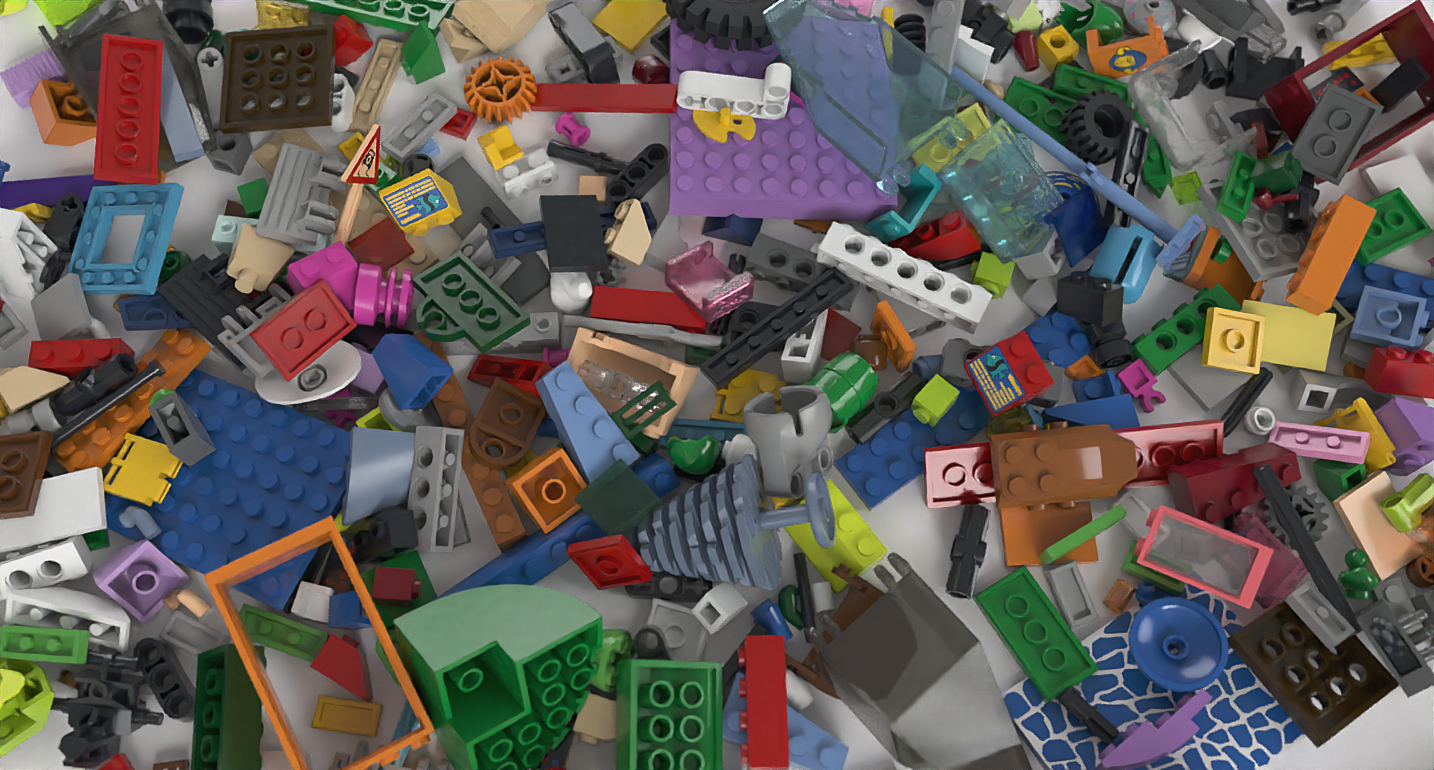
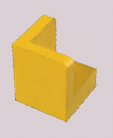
M505 124L476 138L487 162L495 171L524 156L523 151L515 144L510 130Z

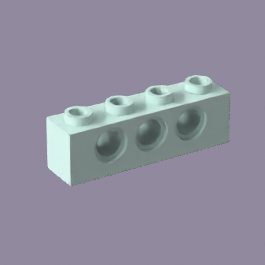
M218 215L211 241L221 254L226 253L230 256L233 243L244 222L256 228L259 219ZM318 233L315 246L302 243V246L282 241L296 249L288 263H294L332 245L335 237L334 233L328 235Z

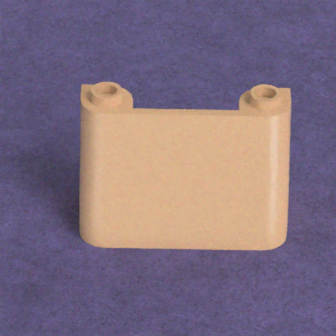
M582 327L578 328L567 360L604 410L610 413L616 412L655 382L661 380L664 389L668 390L671 399L675 400L678 405L643 430V434L657 439L660 438V435L668 434L699 370L695 366L609 334ZM656 390L623 414L622 417L629 418L660 394ZM663 400L634 422L642 423L664 407L666 403Z

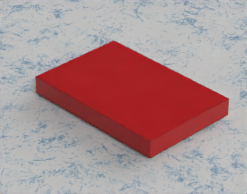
M319 278L249 333V335L282 378L289 382L353 330L357 324L327 282Z

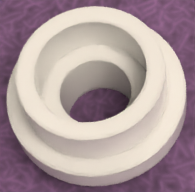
M1255 406L1246 412L1245 425L1252 434L1257 436L1265 435L1274 427L1275 416L1271 410L1262 406Z

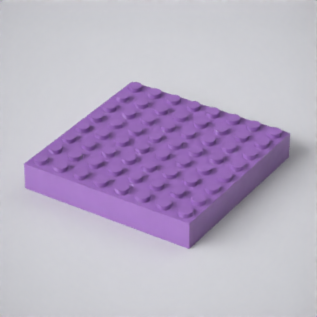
M802 17L797 27H791L790 34L781 41L774 36L773 45L760 49L753 38L751 50L738 51L736 39L730 40L728 50L715 48V35H712L705 45L694 40V29L685 34L677 27V18L672 20L670 18L669 84H678L680 74L685 71L764 79L762 73L765 68L781 54L824 86L822 91L806 108L789 97L784 117L780 119L752 117L756 124V132L752 140L748 141L733 131L727 133V142L720 143L707 137L694 124L692 118L693 110L678 105L676 113L669 114V215L727 217L735 214L743 218L868 222L891 210L896 211L898 201L884 20ZM733 120L735 124H742L739 120Z

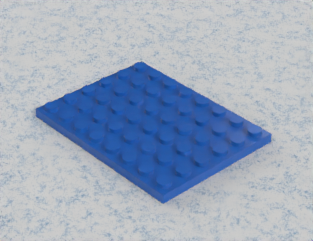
M194 368L174 391L181 396L203 424L216 450L190 467L183 462L175 479L166 477L165 480L171 483V486L161 504L153 501L151 507L104 492L106 529L136 543L147 539L136 524L132 528H127L119 520L120 514L126 512V508L130 506L143 509L151 515L162 530L149 541L166 557L205 575L325 518L332 516L333 520H335L342 508L343 497L346 494V464L350 460V432L288 406L270 403L254 392ZM151 415L141 426L136 436L166 445ZM133 443L130 445L123 460H125V458L127 457L131 447L133 446ZM118 467V469H117L115 475L113 476V478H112V480H111V482H110L109 485L112 484L114 478L116 477V475H117V473H118V471H119V469H120L119 467ZM318 547L231 588L282 611Z

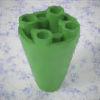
M603 629V648L597 651L595 663L599 665L597 674L593 675L590 683L608 693L614 692L617 689V663L633 659L636 654L634 640L631 639L629 631L625 629Z

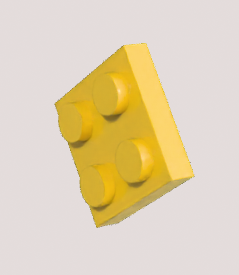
M1218 307L1207 308L1201 366L1250 375L1259 374L1266 317Z

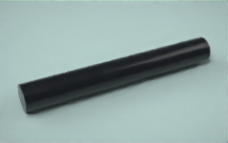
M799 552L793 555L805 640L806 643H815L818 641L806 557L805 553Z

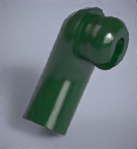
M789 584L780 589L777 596L778 606L784 619L801 632L804 627L802 613L797 610L798 588Z

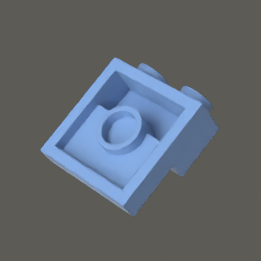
M1365 285L1349 338L1380 345L1379 348L1388 349L1389 346H1396L1406 351L1417 352L1423 340V335L1418 334L1419 328H1425L1430 314L1429 311L1424 310L1427 299Z

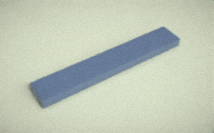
M163 41L160 118L175 161L180 162L205 156Z

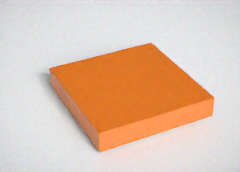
M885 299L876 306L870 330L873 335L881 336V341L887 344V357L900 374L908 370L917 346Z

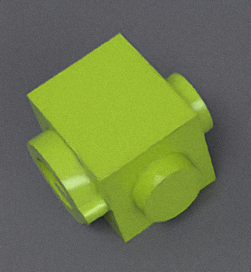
M983 252L979 262L973 260L968 274L969 277L973 278L971 285L983 287L988 293L992 294L991 299L1003 298L1016 262L1004 259L996 253Z

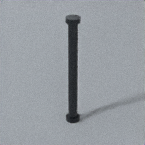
M153 359L148 363L149 367L54 433L49 456L53 453L52 450L154 377L163 376L166 371L162 364Z

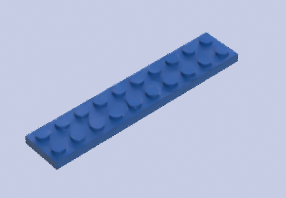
M1057 306L1048 311L1044 317L1041 316L1023 329L1041 360L1052 361L1056 366L1065 368V370L1086 354H1091L1096 348L1090 345L1086 332L1075 319L1057 312ZM952 385L960 391L956 403L934 427L929 423L919 421L914 416L913 411L908 409L888 423L863 446L858 444L835 460L833 465L867 509L871 511L924 473L923 448L965 444L1012 409L992 418L978 391Z

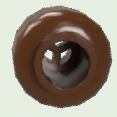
M862 334L858 335V339L851 342L850 352L863 358L875 373L886 369L888 346L884 341H881V336Z

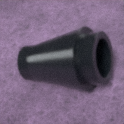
M1206 49L1200 53L1204 63L1203 75L1201 77L1202 84L1210 90L1223 87L1228 81V70L1215 55L1214 50Z

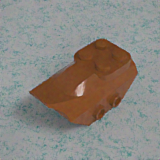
M1068 421L1049 423L1050 429L1039 430L1038 424L1020 426V432L989 435L997 509L1028 506L1029 511L1047 509L1048 503H1058L1059 508L1077 506L1076 501L1116 497L1120 488L1138 476L1134 441L1114 432L1109 424L1068 427Z

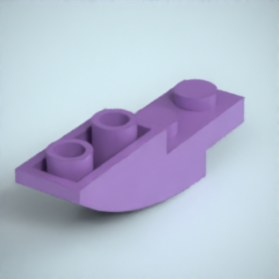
M1203 688L1196 695L1188 692L1176 703L1180 709L1173 716L1166 712L1153 725L1148 720L1140 727L1134 722L1121 734L1124 741L1117 748L1111 743L1097 756L1101 762L1095 770H1134L1169 755L1200 730L1191 719L1208 704L1212 697Z

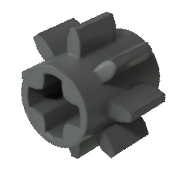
M615 257L612 262L608 263V269L613 270L612 275L614 277L609 281L606 279L607 274L604 273L606 271H595L597 277L592 283L598 282L601 286L618 287L617 282L625 283L627 281L625 277H622V272L627 267H620L617 264L618 258Z

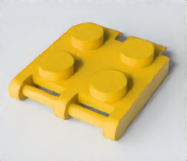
M747 369L729 383L728 390L725 389L726 386L719 391L716 389L715 396L717 401L714 413L710 414V421L744 423V406L749 400L770 391L774 395L775 403L781 404L779 389L787 387V382L779 381L777 374ZM725 399L723 413L720 414L722 401ZM775 405L776 411L781 410L782 406Z
M1363 398L1354 400L1353 405L1344 410L1341 408L1335 410L1333 415L1325 420L1318 419L1313 422V426L1328 427V424L1336 421L1337 424L1329 428L1369 432L1371 441L1364 460L1366 475L1396 462L1392 451L1396 450ZM1355 410L1358 412L1350 417L1347 416V414Z
M126 433L123 438L126 441L117 458L113 457L110 462L112 467L103 481L104 492L151 507L153 501L161 504L171 486V483L165 480L166 477L175 479L183 462L170 453L167 445ZM133 443V446L131 447L127 457L125 458V460H123L130 445ZM118 467H119L120 469H119V471H118L116 477L114 478L112 484L109 485L110 482H111V480H112V478H113V476L115 475V473H116V471H117V469H118Z

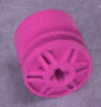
M361 263L354 304L355 323L374 326L379 313L384 314L385 327L390 328L392 315L398 316L397 329L405 330L406 322L412 312L414 297L412 270L404 269L402 281H397V268L393 267L387 280L382 279V268L380 265Z

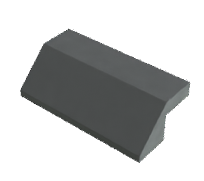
M1173 0L1216 34L1231 41L1260 26L1267 19L1242 0Z

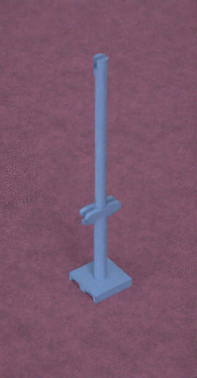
M953 64L951 80L1076 173L1085 185L1096 190L1167 244L1166 247L1155 258V261L1167 273L1172 269L1171 264L1180 254L1184 255L1191 247L1190 242L1200 231L1202 233L1205 231L1204 220L1195 213L1178 231L1102 174L1091 162L1085 163Z

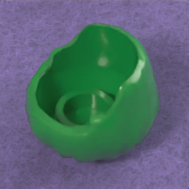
M672 435L667 442V452L670 459L679 469L690 474L704 475L715 466L721 450L720 441L708 435L700 440L692 438L684 440Z

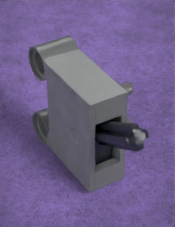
M1381 598L1354 612L1357 622L1408 698L1434 685V673L1427 664L1434 660V644L1421 651H1418L1416 648L1417 645L1434 636V625L1422 627L1408 635L1405 632L1427 619L1428 615L1423 609L1411 612L1397 619L1384 599Z

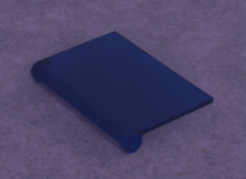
M1090 186L1082 187L1044 216V222L1047 225L1054 224L1070 268L1074 267L1101 245L1108 232L1101 229L1103 217Z

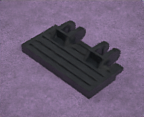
M203 253L160 286L157 291L166 302L242 372L247 367L218 339V335L227 330L221 323V320L229 315L243 329H247L248 326L237 314V308L244 305L255 315V309L270 300L272 296L264 291L252 299L246 293L237 290L235 284L227 291H224L237 279L229 276L227 272L217 279L213 276L228 265L230 257L223 253L211 261Z

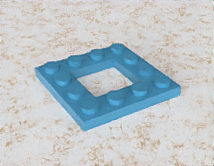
M177 183L93 186L66 275L74 273L79 276L84 295H154L184 187ZM145 215L132 263L100 264L114 216Z

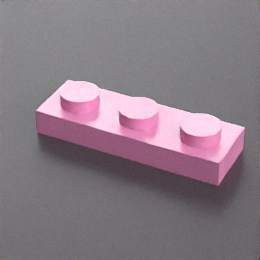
M1275 421L1267 443L1273 442L1295 452L1299 456L1364 464L1371 438L1369 432Z

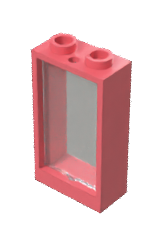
M1160 504L1158 510L1152 508L1145 523L1146 526L1151 527L1147 538L1140 537L1133 554L1139 556L1137 563L1250 609L1274 549Z

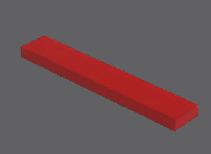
M535 83L537 92L533 93L535 101L529 102L532 112L675 114L678 106L676 100L678 84Z

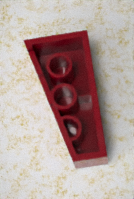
M1270 442L1239 449L1238 453L1229 455L1226 453L1217 454L1212 459L1203 461L1199 459L1191 460L1186 465L1177 466L1174 464L1165 466L1176 511L1212 525L1266 497L1253 475V471L1258 467L1266 464L1271 465L1283 488L1302 479L1297 455L1289 449Z

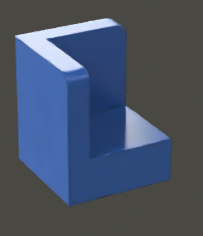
M356 591L330 596L329 628L354 631L373 627L369 618L361 617L362 602Z

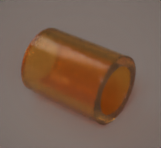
M1117 579L1104 598L1103 604L1112 612L1122 614L1135 594L1136 589L1129 582Z

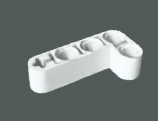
M783 63L770 64L766 69L764 79L685 71L679 76L676 100L679 106L691 110L720 112L721 108L727 107L731 110V114L764 119H780L785 116L790 97L791 69Z
M338 73L334 74L332 126L329 127L332 131L340 133L348 130L350 123L353 122L352 113L356 96L346 77ZM284 74L277 75L273 79V83L282 81ZM303 74L299 80H307L311 74ZM251 77L246 82V85L255 83L258 77ZM304 96L298 102V105L306 104L310 100V96ZM283 98L276 99L271 104V107L279 106Z

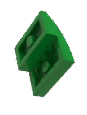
M417 550L378 565V567L414 569L418 580H422L420 599H415L414 608L381 606L374 603L386 631L395 628L393 620L429 603L437 597ZM376 567L360 574L371 599Z

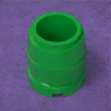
M845 352L824 364L811 380H807L803 385L817 386L826 393L832 409V422L828 433L836 434L848 423V419L855 413H858L874 395L878 379L872 367L857 354Z

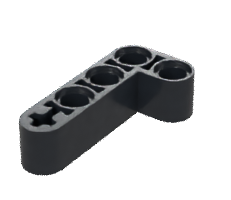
M570 2L548 12V17L554 31L583 66L588 84H619L620 78L608 43L577 6Z

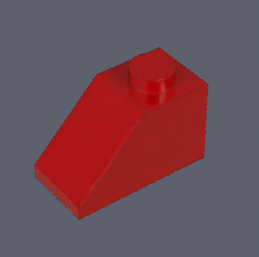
M331 634L310 667L366 702H371L373 693L366 654L357 649L361 643L346 634L342 638Z

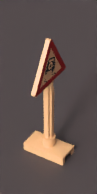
M377 124L372 126L341 177V181L353 183L348 193L332 244L341 241L346 246L362 197L364 184H377L381 126Z

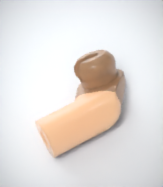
M174 588L163 599V603L172 611L177 610L183 604L199 618L204 616L211 608L198 594L187 589Z

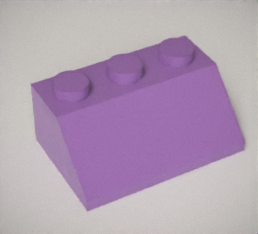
M1396 396L1373 412L1396 449L1392 451L1396 462L1383 469L1389 470L1391 474L1396 476H1408L1434 460L1433 407Z

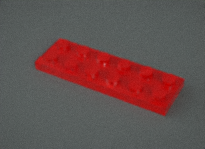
M103 33L94 180L157 185L163 41Z

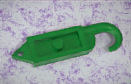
M1143 101L1135 105L1133 108L1134 113H1132L1133 117L1137 118L1139 124L1151 129L1141 181L1142 185H1147L1154 195L1160 199L1167 184H1170L1173 179L1164 131L1155 125L1144 124L1142 112L1146 109H1151L1160 118L1164 114L1156 103Z

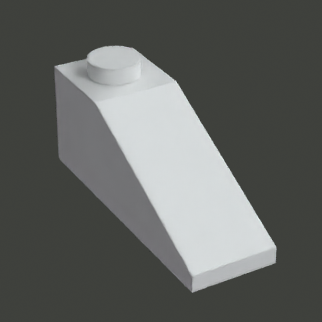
M828 309L787 339L781 358L784 381L804 384L816 374L820 361Z

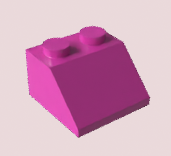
M338 241L288 265V284L294 293L299 295L316 280L322 278L327 282L347 312L351 313L354 311L359 267L343 243Z

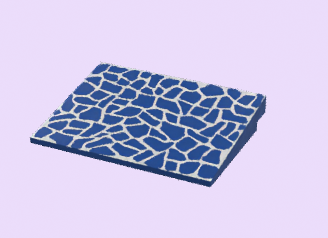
M1193 566L1190 576L1207 582ZM1188 583L1185 584L1179 598L1192 600L1208 609L1221 623L1227 639L1245 627L1221 597ZM1162 589L1155 592L1160 598L1177 597ZM1140 602L1081 641V644L1100 669L1073 687L1093 707L1097 705V711L1119 730L1118 737L1112 742L1116 748L1124 741L1121 734L1134 722L1140 727L1146 720L1153 725L1166 712L1173 716L1180 709L1176 703L1188 693L1171 691L1158 686L1143 675L1136 666L1130 653L1128 637L1132 621L1144 607ZM1229 646L1228 660L1224 670L1213 683L1203 688L1212 699L1191 719L1200 730L1169 755L1134 770H1260L1305 738L1306 735ZM1168 647L1171 654H1178V650L1175 647ZM1027 677L996 698L1044 770H1095L1101 762L1097 756L1109 745H1106L1084 724L1080 726L1079 723L1081 721L1058 702L1065 693L1046 704ZM1200 690L1192 691L1191 693L1196 695Z

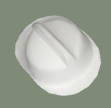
M1181 9L1185 16L1172 35L1173 40L1180 39L1183 42L1190 43L1193 48L1195 47L1198 50V53L1210 49L1219 42L1235 47V44L1229 39L1219 36L1203 25L1191 13Z

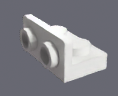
M544 148L525 155L497 171L494 169L495 176L508 200L524 197L530 191L539 187H546L558 179L556 165L553 161H550Z

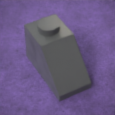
M176 391L148 407L170 453L189 467L216 450L203 424Z

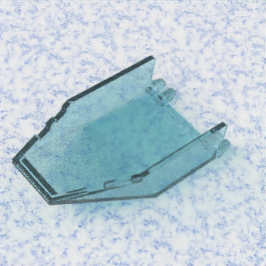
M780 0L763 12V19L784 63L791 69V78L816 131L876 182L880 190L887 193V195L895 196L899 192L898 182L904 187L910 184L909 174L899 165L935 136H937L943 146L945 145L950 150L957 145V139L954 136L959 140H964L969 136L967 127L956 116L964 91L963 85L883 19L875 15L872 18L858 13V8L849 5L847 8L834 2V0ZM889 173H891L895 181H893L892 178L888 176Z

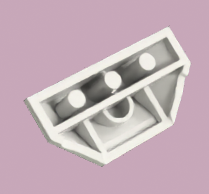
M64 587L11 590L7 593L5 622L8 625L90 631L88 649L102 653L110 651H120L123 653L128 649L131 620L122 606L115 600ZM89 664V666L100 667V665Z

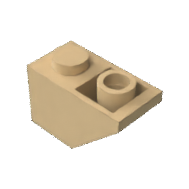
M630 199L625 200V202L618 206L615 212L617 219L613 228L610 227L605 233L604 242L607 254L614 258L617 257L618 260L629 266H640L652 239L640 201Z

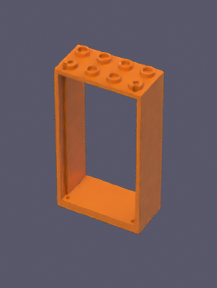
M332 516L203 576L293 770H312L228 589L332 540L421 726L339 769L369 770L368 766L378 761L381 767L400 758L399 750L408 745H411L412 750H415L430 742L429 734L435 731Z

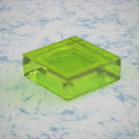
M1197 171L1173 177L1169 186L1179 206L1201 200L1197 191L1203 184Z

